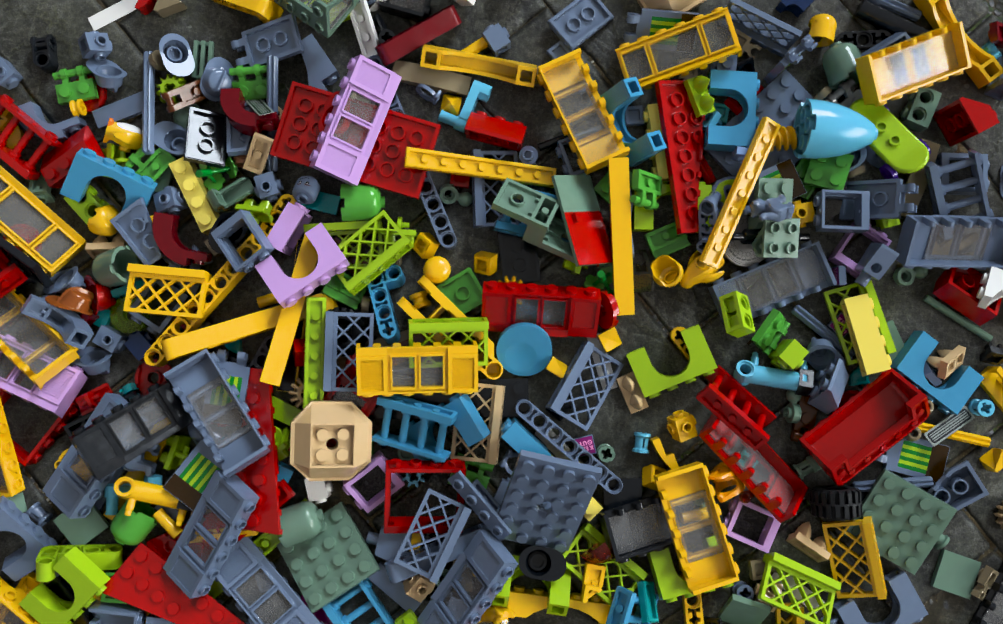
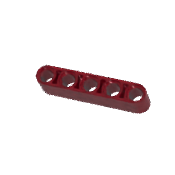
M454 4L381 43L375 47V50L383 65L386 66L456 27L462 21Z

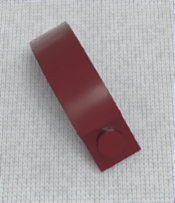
M240 88L221 89L220 102L222 109L230 124L237 131L253 136L255 132L261 134L262 130L273 131L278 129L280 119L277 112L261 116L257 113L245 110V98Z
M154 212L152 223L153 236L157 246L166 257L184 266L191 265L192 259V263L201 265L212 260L211 253L192 250L182 244L177 233L178 215Z

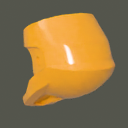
M720 462L713 470L709 471L708 480L714 481L715 493L720 503L744 491L745 485L724 462ZM736 485V487L730 491L721 492L723 489L729 486Z

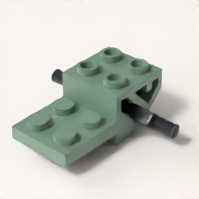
M758 178L754 186V200L760 198L766 201L769 198H777L782 194L786 197V202L782 204L792 203L794 179ZM758 215L755 218L748 217V229H744L742 233H733L731 241L737 240L741 244H751L757 257L798 258L799 241L808 242L810 234L799 232L800 218L774 222L772 220L761 221Z

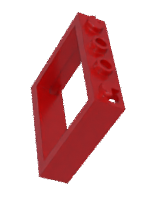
M30 364V366H31L36 372H38V373L40 372L39 369H37L34 365ZM21 372L14 383L20 385L27 376ZM0 388V398L4 406L12 395ZM75 400L63 418H57L31 453L12 440L18 462L23 466L37 464L43 458L42 454L54 444V438L65 430L63 426L79 412V406Z
M397 458L386 460L384 534L407 533L415 517L390 516L391 473H456L461 470L466 476L465 460L451 459L446 460L444 463L434 462L432 459L421 460L417 458L411 460ZM457 492L456 501L464 504V499ZM419 516L418 518L421 527L432 523L429 516ZM432 516L434 522L445 518V516ZM446 521L435 525L438 533H447L449 529ZM433 526L422 529L423 533H435Z

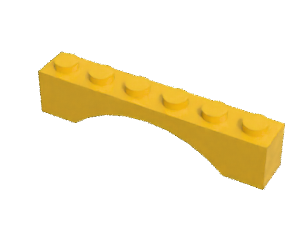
M912 0L917 8L922 11L923 16L933 29L958 22L953 14L949 0ZM965 33L972 66L965 69V72L977 88L980 89L1002 75L1003 68L993 55L980 48Z
M424 44L422 48L420 67L476 74L534 88L537 65Z
M514 585V587H510L507 609L513 611L516 614L515 617L527 618L533 613L547 608L548 592H545L542 588L529 590L525 589L524 586ZM571 593L569 608L580 610L590 615L600 624H606L610 606L598 595H593L588 599L589 601L583 603L581 601V593Z

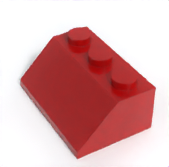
M965 97L945 106L933 115L950 147L1000 123L997 113L990 105Z
M476 111V113L471 112L465 126V134L468 139L520 152L527 126H524V123L520 121H513L512 123L505 121L504 117L495 116L493 118L487 116L485 112Z
M85 126L62 142V147L54 148L43 157L40 172L49 187L62 188L74 157L81 148L91 149L103 158H106L89 126Z
M951 267L946 269L936 281L932 293L979 326L998 315L1002 298L991 303L986 309L977 307L979 299L976 298L979 288L983 286V284H980L983 274L974 268L963 270Z

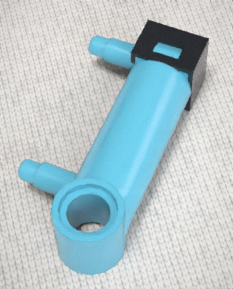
M753 352L751 361H739L733 373V378L742 386L750 383L795 391V395L807 397L813 389L814 371L808 370L806 360H804L799 371L795 372L759 366L758 353Z

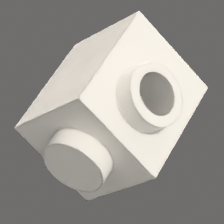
M306 478L304 479L309 501H315L316 504L323 503L332 495L333 485L331 481H309Z

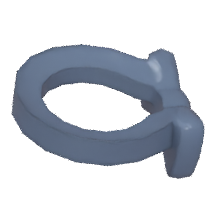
M418 84L416 87L417 93L423 99L432 102L433 105L437 104L442 93L441 90L436 93L425 84ZM421 88L430 92L432 96H429L426 93H424Z
M507 449L499 466L501 468L504 467L512 475L513 471L510 470L507 460L509 457H518L519 453Z

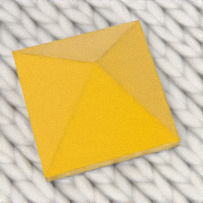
M443 94L440 112L444 110L458 116L462 97Z

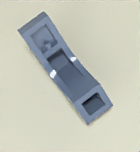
M30 101L18 106L45 130L58 136L57 140L61 143L71 137V134H75L87 126L86 120L78 116L56 124H49L45 120L39 105ZM20 121V125L27 131L28 127Z
M33 294L29 295L20 309L21 314L52 326L62 335L64 343L84 350L94 335L89 324L77 313L50 305L45 299Z

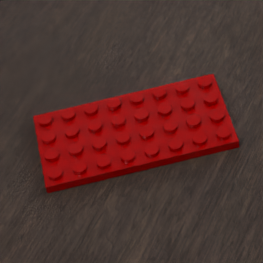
M292 81L270 151L271 156L310 167L311 161H309V157L318 146L317 138L320 133L318 123L325 103L330 95L333 94L332 92ZM349 98L350 107L348 112L371 123L378 106ZM388 110L359 182L419 200L427 171L404 168L405 148L413 147L434 151L441 125ZM351 121L348 130L337 138L361 149L368 129Z

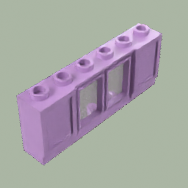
M361 54L349 60L347 65L349 70L340 82L339 87H341L339 95L336 94L332 101L334 106L332 112L328 113L325 118V129L318 135V146L309 157V161H311L310 167L351 186H358L402 78L395 72Z
M0 332V337L23 359L35 352L33 350L34 347L26 342L20 344L16 338L8 334L3 336ZM0 351V388L8 394H14L45 411L49 410L60 418H63L88 380L82 368L76 365L72 367L68 365L47 381L40 390ZM46 352L30 364V366L39 373L56 359L51 358V355Z

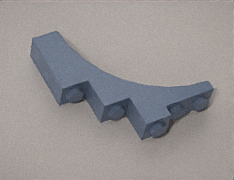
M311 33L301 40L304 52L301 54L307 69L309 86L328 91L325 86L334 84L340 75Z

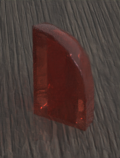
M605 542L594 544L580 555L585 561L593 564L605 563L612 559L611 552Z

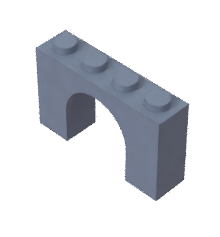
M4 495L0 497V531L14 532L20 535L26 542L23 547L5 557L2 571L16 582L36 569V558L41 548L58 544L54 538H50L44 532L42 527L32 522L26 513H22L13 501L8 500Z
M899 568L884 575L886 588L892 598V609L883 621L877 623L865 621L855 601L851 598L839 599L833 604V611L838 615L840 624H912L922 621L923 617L928 615V612L906 572Z

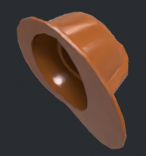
M70 287L60 296L48 295L45 297V301L55 307L77 311L86 315L93 314L90 307L94 293L82 287Z

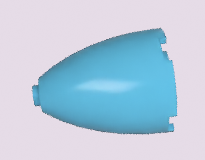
M806 98L805 103H800L794 119L793 127L797 135V148L793 150L796 158L805 159L830 158L849 154L872 144L878 137V129L869 119L848 107L824 100Z

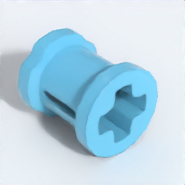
M976 398L969 402L968 409L976 416L988 417L994 413L995 406L990 400Z
M634 432L635 444L632 452L649 453L648 442L651 434Z

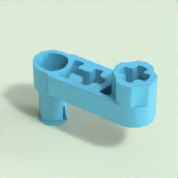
M474 80L460 115L456 116L441 110L438 121L453 126V129L464 133L466 123L471 112H474L478 100L487 103L493 87Z
M153 474L150 477L144 476V482L162 485L163 475ZM109 483L104 489V497H106L105 515H116L119 497L114 491V483ZM128 483L121 485L120 492H128L131 485Z

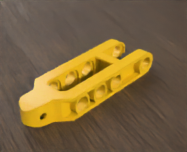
M424 275L417 281L440 304L427 318H438L445 310L453 318L467 317ZM404 296L397 302L412 319H427ZM475 332L472 336L480 342L483 339V332ZM436 333L432 338L436 342H442L446 337L442 333ZM488 338V365L478 366V371H481L489 379L495 380L503 374V366L494 357V343ZM448 340L444 345L453 344ZM483 352L478 355V360H483Z

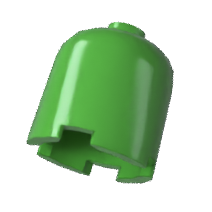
M347 183L341 184L340 199H344L345 205L341 207L342 221H370L381 212V208H385V196H381L379 188L358 183V186H351Z
M127 499L113 518L110 530L117 543L135 546L144 541L158 524L153 517V514L157 511L151 506L152 504L136 501L131 516H125Z

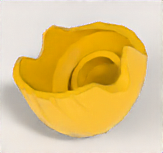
M113 205L95 208L96 215L88 219L89 231L105 237L115 235L118 231L110 220L119 214L117 208Z
M669 255L657 257L650 265L651 275L659 286L670 288L676 286L683 278L682 265Z

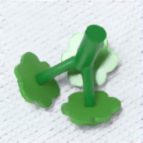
M228 157L225 159L226 166L223 169L199 164L200 170L196 171V176L208 178L203 183L208 190L216 189L220 191L226 181L221 172L226 171L232 179L237 177L238 168L232 158Z
M612 265L601 268L595 277L588 275L584 282V287L600 288L601 291L605 286L608 291L607 293L614 296V291L609 286L613 283Z

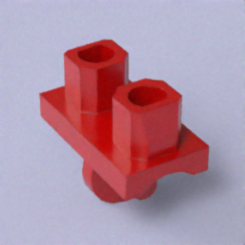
M104 383L74 399L80 408L82 416L94 411L105 393H113L108 383Z

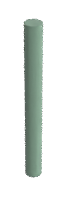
M927 294L923 298L924 302L985 341L989 342L993 339L992 335Z

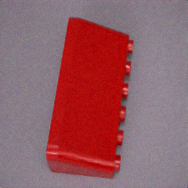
M891 368L886 372H882L872 383L865 385L862 391L857 395L851 396L844 405L834 410L826 419L819 421L812 430L805 432L799 441L826 474L838 486H841L927 420L930 415L928 398L923 392Z

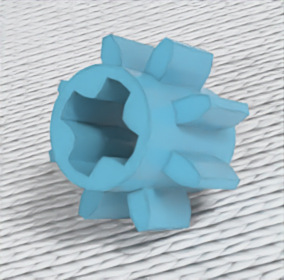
M406 473L402 480L409 482L408 487L411 484L419 487V480L421 482L425 481L422 477L425 473H417V477L414 480L411 479L412 475L410 473Z

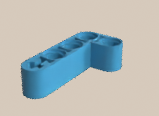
M395 264L391 265L368 284L379 333L384 341L390 345L398 343L401 334L389 290L403 286L406 281L402 269ZM399 274L397 278H392L393 275ZM380 279L379 283L374 284L376 280ZM385 296L382 301H378L380 297ZM389 313L387 318L382 319L384 314ZM387 327L391 328V335H389V330Z

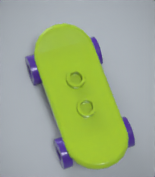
M860 98L850 105V109L869 119L878 129L877 139L868 146L886 162L879 169L884 179H898V173H914L926 166L931 154L929 146L926 142L914 136L890 112L886 104L875 107V104L864 105L863 98Z

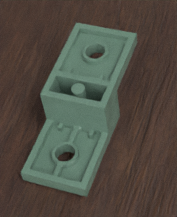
M506 178L492 203L491 209L527 224L522 240L575 263L570 243L564 242L561 239H568L564 221L555 217L559 208L558 200ZM514 199L520 200L521 203L515 202Z

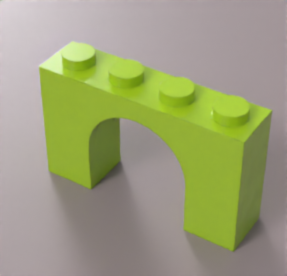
M662 181L661 196H658L656 201L662 196L671 195L668 181ZM699 182L701 193L700 197H698V210L702 200L712 192V185H706V182ZM632 189V195H636V190ZM633 204L632 232H651L654 225V210H647L644 206L638 207ZM708 216V220L705 224H708V227H711V224H709L710 216Z
M699 324L680 331L688 349L689 360L685 369L676 375L669 376L659 373L653 367L644 346L626 354L644 397L655 398L660 395L662 390L672 391L678 388L677 384L685 381L688 384L697 380L696 376L703 374L705 377L715 373L714 369L718 367Z
M715 535L702 539L704 549L717 545ZM669 548L648 553V561L660 600H666V603L678 601V596L684 595L685 598L697 596L689 592L686 581L675 571ZM731 583V584H728V585H725V586H722V587H723V588L731 587V586H734V583ZM715 589L706 591L704 593L715 591Z
M75 546L52 567L71 585L75 596L74 601H65L59 598L41 582L27 594L19 605L40 624H73L71 620H77L84 613L82 608L87 609L96 600L94 596H100L107 589L105 584L111 578Z
M512 555L518 562V566L514 570V574L503 585L502 591L496 595L492 605L507 607L511 583L517 577L524 575L519 567L520 556ZM567 568L564 575L556 581L542 580L548 590L546 614L565 617L567 615L571 587V572Z

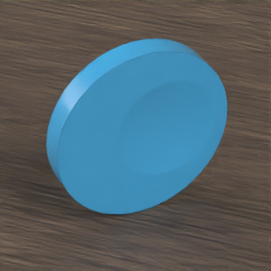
M528 322L515 323L507 327L500 334L496 346L497 358L508 372L518 376H531L541 372L550 362L552 342L548 333L540 326Z

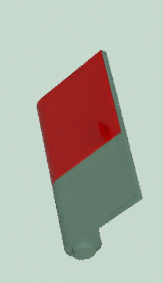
M586 173L551 176L576 267L596 265L597 268L611 266L612 249L591 176L586 175Z

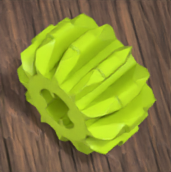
M167 74L166 79L160 78L161 84H156V87L160 89L156 94L160 97L162 103H166L165 99L162 100L160 94L186 84V80ZM177 96L172 97L175 103L179 102Z

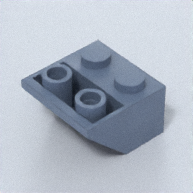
M840 358L833 363L830 362L826 368L816 373L814 377L816 381L807 402L827 415L838 409L849 379L844 362Z

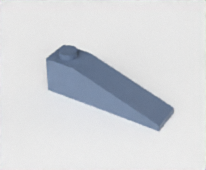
M968 460L950 468L928 491L931 495L955 507L957 511L989 495V492Z

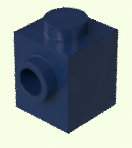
M135 331L128 336V341L124 345L138 361H144V354L154 343L155 338L149 332Z

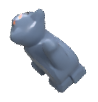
M782 194L777 198H769L766 201L758 198L751 203V218L759 215V220L761 221L772 220L774 222L792 219L795 206L791 202L782 204L786 202V197Z

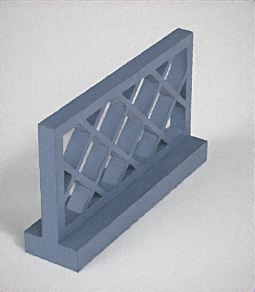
M730 0L725 6L728 7L735 29L751 37V42L782 58L803 32L741 0ZM725 17L717 21V25L729 30Z
M473 149L471 152V156L482 158L484 156H492L496 160H501L504 156H513V162L518 163L517 151H481V149ZM471 177L473 228L494 227L495 222L486 223V214L491 210L498 217L497 220L503 218V214L500 215L496 210L491 209V205L485 200V195L490 191L496 197L497 193L492 188L498 182L503 185L504 181L497 180L490 187L484 178ZM515 219V222L511 223L519 225L520 221Z
M326 311L323 391L357 392V385L354 383L357 376L351 380L344 372L352 364L356 367V358L352 360L345 351L353 344L356 346L355 342L363 334L369 339V346L367 347H372L374 313ZM338 316L348 317L352 323L343 330L338 325ZM361 317H370V325L363 331L356 322ZM353 325L362 332L354 340L345 333ZM343 334L351 341L344 350L337 344L338 339ZM337 348L341 351V353H339L338 355ZM342 354L351 361L343 370L337 365V359ZM338 368L341 372L336 376V371ZM343 373L350 383L345 387H336V379ZM351 384H353L356 388H348V387H349Z
M582 341L564 377L561 378L545 408L557 413L581 429L588 431L624 364L595 347L590 341ZM594 351L599 354L601 362L592 365L590 356ZM612 362L617 367L614 373L607 374L605 364ZM602 365L604 376L595 378L592 367ZM589 368L591 379L582 381V370ZM605 378V389L598 391L596 380ZM592 382L595 392L586 394L583 384ZM580 385L582 396L573 398L571 392L573 386ZM596 395L597 404L589 408L587 397ZM583 398L586 409L576 411L574 400ZM571 402L572 413L565 414L560 411L564 403ZM587 412L588 420L585 425L579 422L578 413Z
M428 488L393 562L437 584L472 511L471 507ZM432 494L438 497L440 505L429 509L427 500L429 495ZM453 504L459 507L455 515L447 517L444 506ZM442 508L445 518L434 522L430 511ZM428 513L432 523L421 527L418 518L420 515ZM446 521L449 528L447 533L438 535L435 525ZM433 526L436 537L425 540L422 529ZM420 531L423 541L412 545L409 538L411 533ZM438 540L439 550L430 554L426 543ZM424 544L427 555L416 558L413 548ZM411 549L414 560L405 562L399 559L402 552ZM429 558L431 563L429 571L426 572L420 569L418 561Z

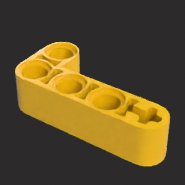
M212 0L218 4L256 16L263 23L280 18L284 12L274 0Z

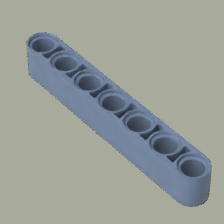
M520 399L516 402L515 411L522 419L571 461L579 462V456L587 454L588 460L583 464L602 467V476L598 484L611 494L621 492L623 483L619 477L530 401ZM527 403L529 405L528 412H519V405ZM538 415L544 418V422L540 426L534 425L533 422L534 418ZM552 428L558 430L556 438H550L548 435L549 430ZM566 441H572L573 448L570 451H565L563 448ZM616 479L617 486L610 489L608 487L609 481Z
M480 523L463 530L447 563L457 559L465 551L479 529L489 530L484 523ZM438 540L427 544L430 554L438 551L440 548ZM425 546L414 550L416 558L427 555ZM411 551L402 554L399 558L405 562L414 560ZM394 558L384 563L390 583H398L418 575V573L394 563ZM429 558L418 561L420 569L424 571L430 569L431 563Z

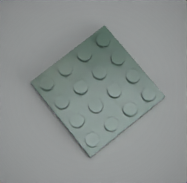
M883 468L862 501L863 515L851 520L872 516L880 556L915 575L950 523L957 509ZM859 525L850 526L847 530L855 537L861 532Z
M344 502L338 503L323 513L322 528L317 536L287 548L281 542L277 545L312 613L317 612L381 570Z

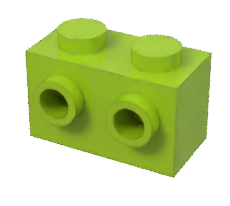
M783 339L775 351L773 350L768 357L772 360L771 364L777 369L794 370L802 366L804 363L803 359L809 351L795 339Z

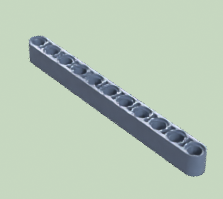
M373 55L368 58L385 67L379 56ZM395 93V101L390 105L389 110L405 114L397 93ZM427 171L424 184H430L432 187L428 192L421 191L420 197L441 246L446 250H451L456 247L457 238L431 175ZM432 201L439 203L438 208L435 210L429 209V204ZM443 218L446 220L445 226L437 227L436 221ZM446 236H452L453 242L450 245H445L443 239Z

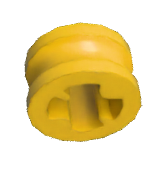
M82 99L69 102L70 110L74 117H79L80 114L82 116L87 115L86 105Z

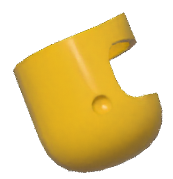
M824 13L813 16L808 24L810 28L808 34L811 37H822L821 41L817 42V47L830 46L834 43L837 27L835 18Z
M441 256L429 258L423 267V275L433 284L445 282L451 273L449 262Z

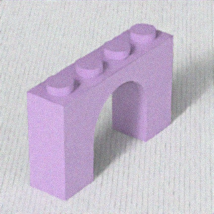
M319 223L305 233L318 254L317 266L308 276L303 278L288 277L272 256L255 265L264 282L284 309L294 306L298 299L310 295L319 285L327 284L331 277L343 273L350 265L322 223Z

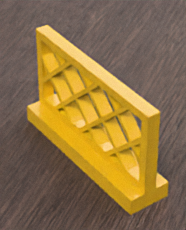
M128 263L127 271L130 274L123 311L202 319L207 286L212 274L205 270ZM135 278H142L146 284L137 290L134 287ZM157 280H161L165 286L156 292L151 285ZM180 282L184 288L175 294L170 286ZM196 283L202 284L201 291L194 296L189 288ZM149 287L153 295L144 300L140 293ZM168 289L173 296L166 302H163L159 295ZM187 291L192 298L183 304L178 297ZM138 296L142 304L136 308H130L131 300ZM157 298L161 305L157 309L152 310L148 304ZM176 299L181 307L172 312L167 305ZM194 301L198 305L197 314H192L186 309Z
M866 516L863 519L822 522L827 551L831 553L829 561L833 579L841 583L845 581L853 587L850 592L836 591L837 599L878 597V600L887 599V588L872 516ZM850 526H860L861 532L857 537L847 531ZM836 527L841 533L837 538H834L829 534L828 528ZM844 534L854 540L849 547L839 541ZM856 542L864 547L865 551L861 556L851 550ZM835 544L845 550L841 557L832 551ZM847 553L857 558V561L852 566L843 560ZM860 561L868 566L869 570L865 574L855 569ZM839 563L849 568L844 576L836 570ZM852 571L861 577L857 584L847 579ZM865 580L872 585L873 591H864L859 586Z

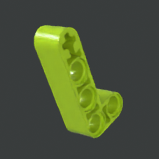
M88 544L43 547L36 558V580L38 582L54 580L57 572L52 567L75 546L101 570L119 569L123 564V546L120 544Z

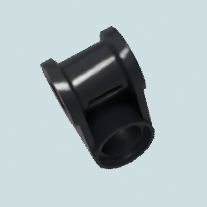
M48 34L46 37L41 38L31 37L30 45L33 63L48 74L55 73L59 64L57 43L54 36Z

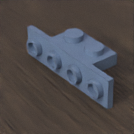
M461 470L447 479L498 541L512 533L511 529L498 515L500 505L478 479L471 483Z

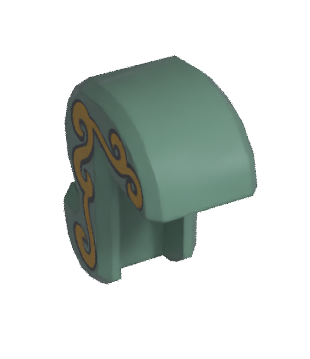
M241 177L220 191L210 189L206 197L214 211L225 212L235 208L236 204H240L246 198L250 199L255 196V191L250 178Z

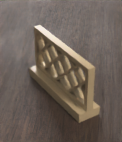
M478 383V387L481 388L478 392L471 395L470 399L477 395L483 402L477 408V411L484 406L490 411V416L484 422L486 424L489 420L488 429L491 433L471 449L459 435L458 429L453 426L450 459L496 465L499 456L506 386ZM484 388H492V397L485 401L479 392ZM461 442L469 451L464 456L455 455L456 446ZM482 445L486 450V457L478 458L473 450Z

